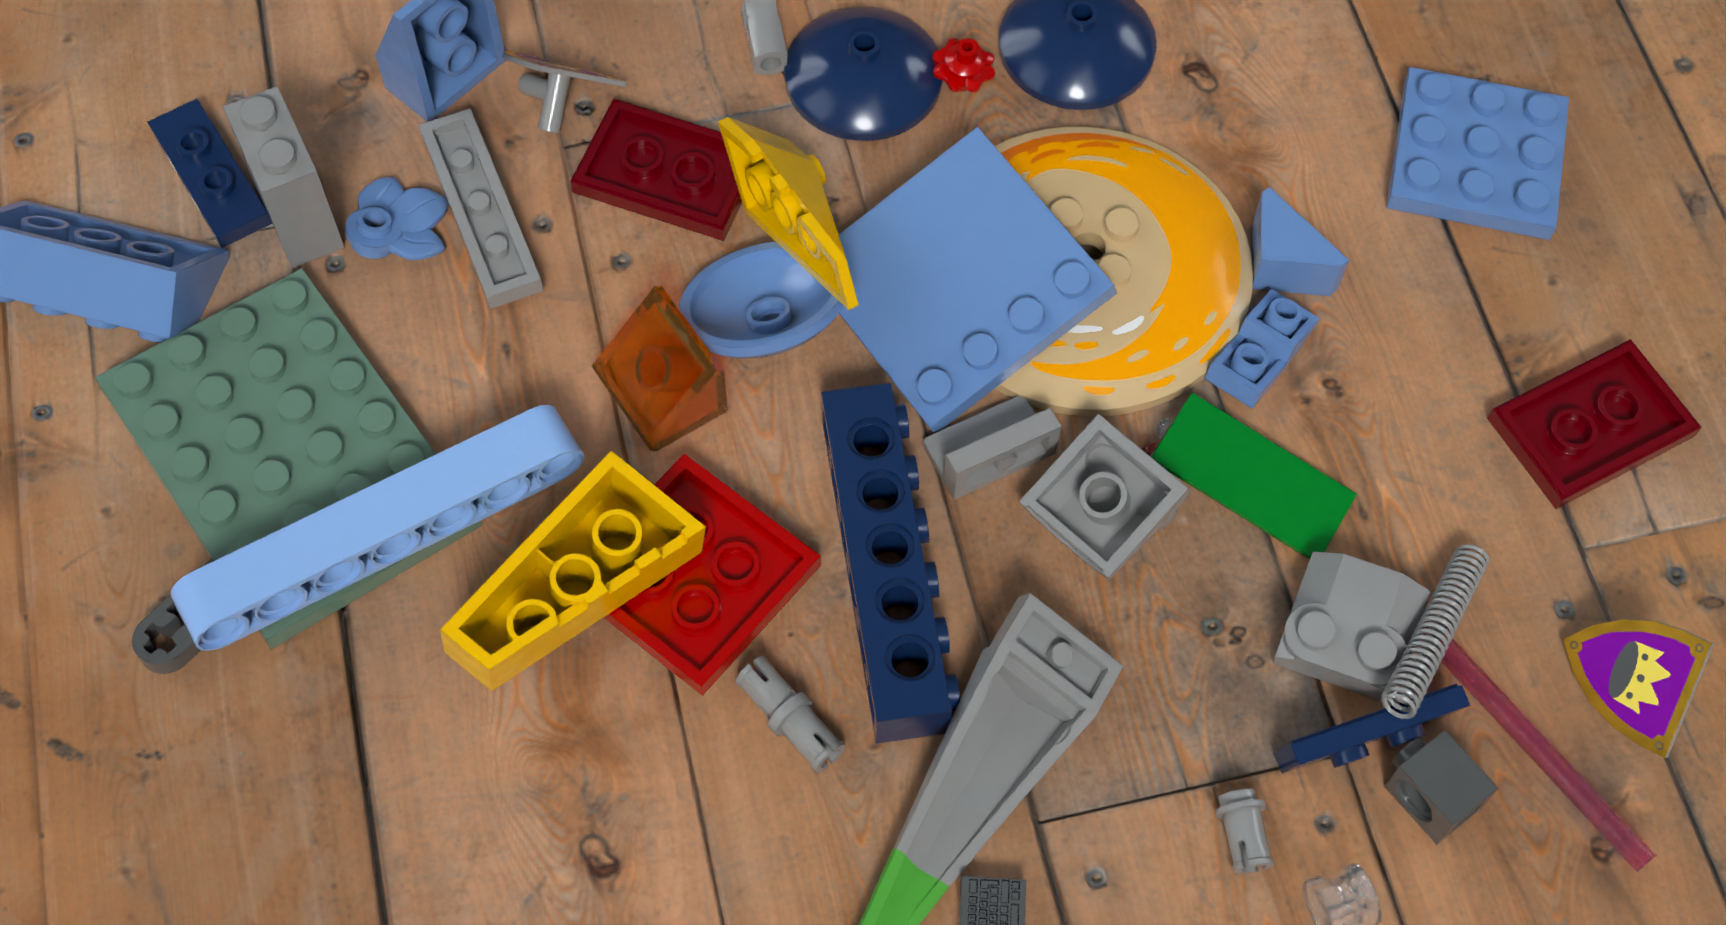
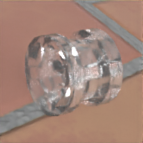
M1351 863L1341 867L1335 877L1326 879L1322 876H1315L1304 882L1305 902L1315 925H1379L1381 922L1382 914L1376 891L1370 878L1358 864Z

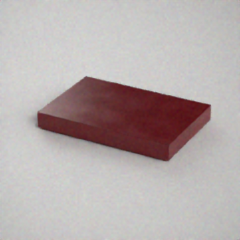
M614 98L570 181L572 193L721 241L725 240L742 204L720 131Z
M1631 339L1493 408L1487 417L1488 421L1555 509L1692 439L1702 428Z

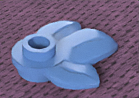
M381 178L364 187L359 193L358 210L354 211L347 218L345 235L353 250L366 258L379 259L391 253L406 260L431 258L444 252L445 246L442 240L431 229L442 220L449 205L444 196L433 190L411 188L404 192L402 185L396 178Z

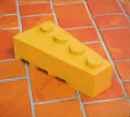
M610 451L440 629L444 652L492 692L700 554L703 549L706 527L613 451Z

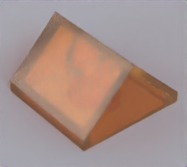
M654 286L591 367L649 450L659 451L726 413L728 408L724 370L662 286Z

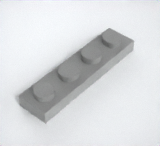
M471 108L418 125L422 140L489 308L493 309L543 292L540 275Z

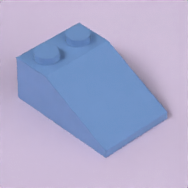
M411 0L394 13L376 53L385 89L425 121L429 122L437 118L506 61L503 58L505 49L494 0Z

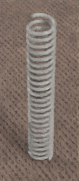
M1467 544L1461 545L1454 551L1433 596L1406 646V651L1403 652L1395 671L1382 693L1381 701L1383 706L1393 716L1401 719H1410L1416 715L1426 690L1430 687V683L1439 668V664L1442 662L1451 639L1454 637V633L1457 631V627L1490 563L1488 554L1482 548ZM1467 549L1476 550V551L1480 552V553L1482 554V556H1480L1479 554H1477V553H1475V552H1473V551H1468ZM1463 555H1471V556H1474V557H1476V558L1480 561V563H1479L1477 560H1475V559H1473V558H1471V557H1466V556H1463ZM1460 561H1469V562L1473 563V564L1477 567V569H1476L1474 566H1472V565H1470V564H1468V563H1464V562H1460ZM1392 698H1395L1400 703L1409 705L1410 707L1400 706L1399 704L1395 703V701ZM1388 702H1389L1393 707H1395L1396 709H1398V710H1400V711H1403V712H1409V713H1407V714H1401V713H1398V712L1394 711V710L1389 706Z

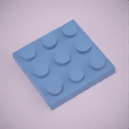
M1409 67L1404 80L1386 208L1550 240L1557 227L1569 97Z

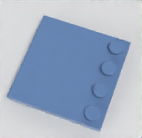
M978 127L839 234L859 304L850 310L843 306L839 315L933 433L941 431L1117 294L1115 285Z

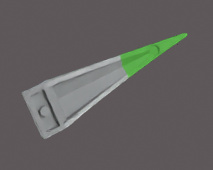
M1031 593L1018 597L991 645L983 649L859 925H920L990 837L1056 760L1096 717L1121 672L1123 665Z

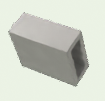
M278 86L223 106L252 179L291 267L295 268L345 248L318 173Z

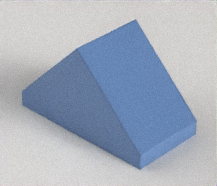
M1269 187L1261 193L1252 222L1253 290L1270 291L1273 289L1276 292L1331 296L1339 288L1349 259L1274 190Z

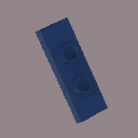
M198 99L192 100L147 122L154 137L221 248L272 224L267 211Z
M1456 683L1425 694L1416 715L1410 719L1395 717L1384 708L1292 740L1277 748L1274 756L1281 774L1330 757L1333 767L1337 768L1369 756L1370 754L1366 747L1368 743L1387 738L1390 748H1394L1411 742L1417 737L1422 738L1426 736L1423 724L1446 717L1471 705L1463 686H1458ZM1399 703L1400 706L1410 707L1409 705ZM1390 706L1394 711H1396V712H1398V713H1401V714H1407V713H1409V712L1400 711V710L1396 709L1395 707Z

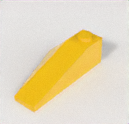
M730 117L718 121L745 213L848 310L858 306L847 259L823 185L826 184V176L818 159L813 154L807 156L790 140Z

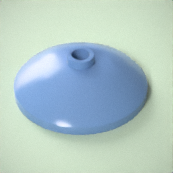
M767 242L728 254L701 271L690 282L681 297L679 317L686 336L701 349L729 358L755 359L784 353L812 340L831 324L844 305L777 242Z

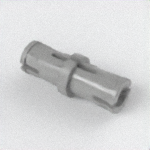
M765 656L754 659L753 664L757 669L754 671L748 664L738 674L735 683L769 718L768 727L776 736L784 735L809 762L815 773L826 770L828 765L824 761L828 759L831 764L836 762L845 751L846 745L811 710L813 702L804 692L796 693L770 665L769 660Z

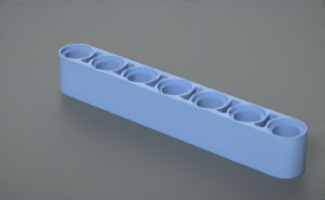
M540 405L190 572L174 584L170 591L171 598L195 646L204 651L220 649L564 480L579 469L584 462L585 455L554 406Z

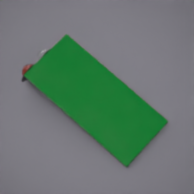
M1194 393L1190 394L1179 414L1174 418V422L1171 418H1162L1157 422L1155 426L1156 435L1163 439L1159 442V445L1156 442L1145 443L1141 449L1149 456L1153 454L1151 458L1169 473L1309 560L1312 552H1325L1357 496L1350 489Z

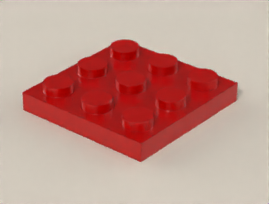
M683 454L654 485L706 527L702 552L603 618L703 696L821 566V556L686 454Z

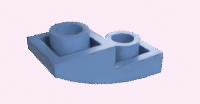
M1271 289L1245 318L1235 338L1210 364L1204 379L1253 409L1299 351L1320 318L1302 308L1296 302Z

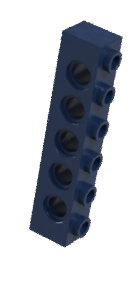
M891 383L821 392L822 425L875 743L945 734L951 722L952 711L956 710L960 702V692L956 674H945L941 654L950 653L949 633L945 617L935 618L931 598L939 597V581L935 562H924L921 544L929 543V529L925 508L914 509L911 491L919 490V475L915 455L905 456L902 439L909 438L910 435L905 404L895 405ZM866 447H874L880 449L883 453L878 456L869 457L862 455L858 451ZM874 499H885L890 501L893 506L888 509L878 510L870 507L867 503ZM891 551L898 553L904 559L895 564H885L880 562L876 556L882 552ZM892 606H904L909 608L914 615L908 619L896 620L889 617L885 611ZM904 661H913L921 665L925 671L916 677H905L897 673L894 667Z

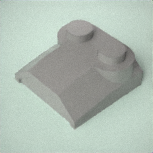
M1097 414L1022 497L1019 503L1087 565L1110 580L1157 530L1165 528L1174 520L1179 506L1190 495L1189 488L1101 415Z
M1312 552L1290 616L1286 621L1273 664L1381 701L1382 693L1395 671L1403 652L1406 651V646L1423 615L1431 591L1403 573L1346 554Z

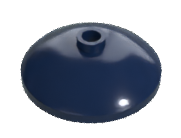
M1015 0L1006 11L1001 22L999 54L1010 78L1030 96L1059 108L1091 110L1122 101L1133 94L1145 82L1154 64L1156 34L1149 16L1136 0Z
M875 7L844 8L815 19L800 31L793 40L787 52V65L784 67L785 87L796 111L817 129L838 138L854 141L886 139L904 133L916 126L934 108L939 98L943 81L933 76L936 64L932 61V55L938 48L930 35L911 19L899 13Z

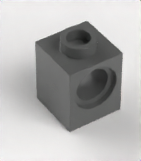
M1446 730L1428 744L1421 737H1417L1404 747L1392 759L1391 762L1397 767V770L1385 785L1387 791L1436 845L1482 809L1499 789Z

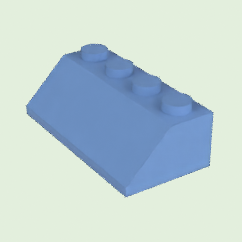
M26 200L0 207V302L16 300L32 304L33 311L44 315L59 316L68 313L84 317L87 325L96 328L114 329L124 327L136 330L140 338L148 341L163 342L199 323L229 258V250Z

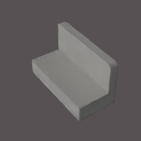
M1017 396L927 436L924 439L923 448L953 500L1056 454L1061 425L1050 408L1036 414L1026 398Z

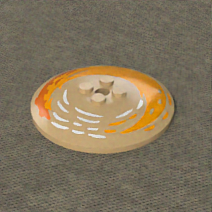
M1094 127L1051 128L1026 133L995 145L996 149L1079 245H1092L1102 252L1103 256L1094 260V262L1115 285L1117 291L1116 295L998 385L995 390L1010 398L1024 397L1032 407L1042 410L1050 408L1052 412L1059 414L1113 416L1149 409L1168 402L1204 380L1210 364L1239 333L1249 310L1253 289V265L1248 239L1239 217L1220 189L1202 171L1173 151L1150 140L1111 129Z

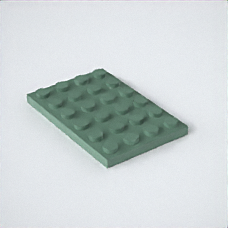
M302 268L181 331L177 336L166 339L95 377L108 402L213 561L436 455ZM479 521L258 631L270 650L481 527L482 523Z

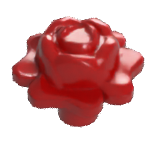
M951 38L944 48L935 51L932 55V61L936 64L933 76L944 81L952 92L969 91L970 93H976L984 82L993 80L995 76V70L991 67L994 63V55L983 50L975 39L964 38L959 40Z

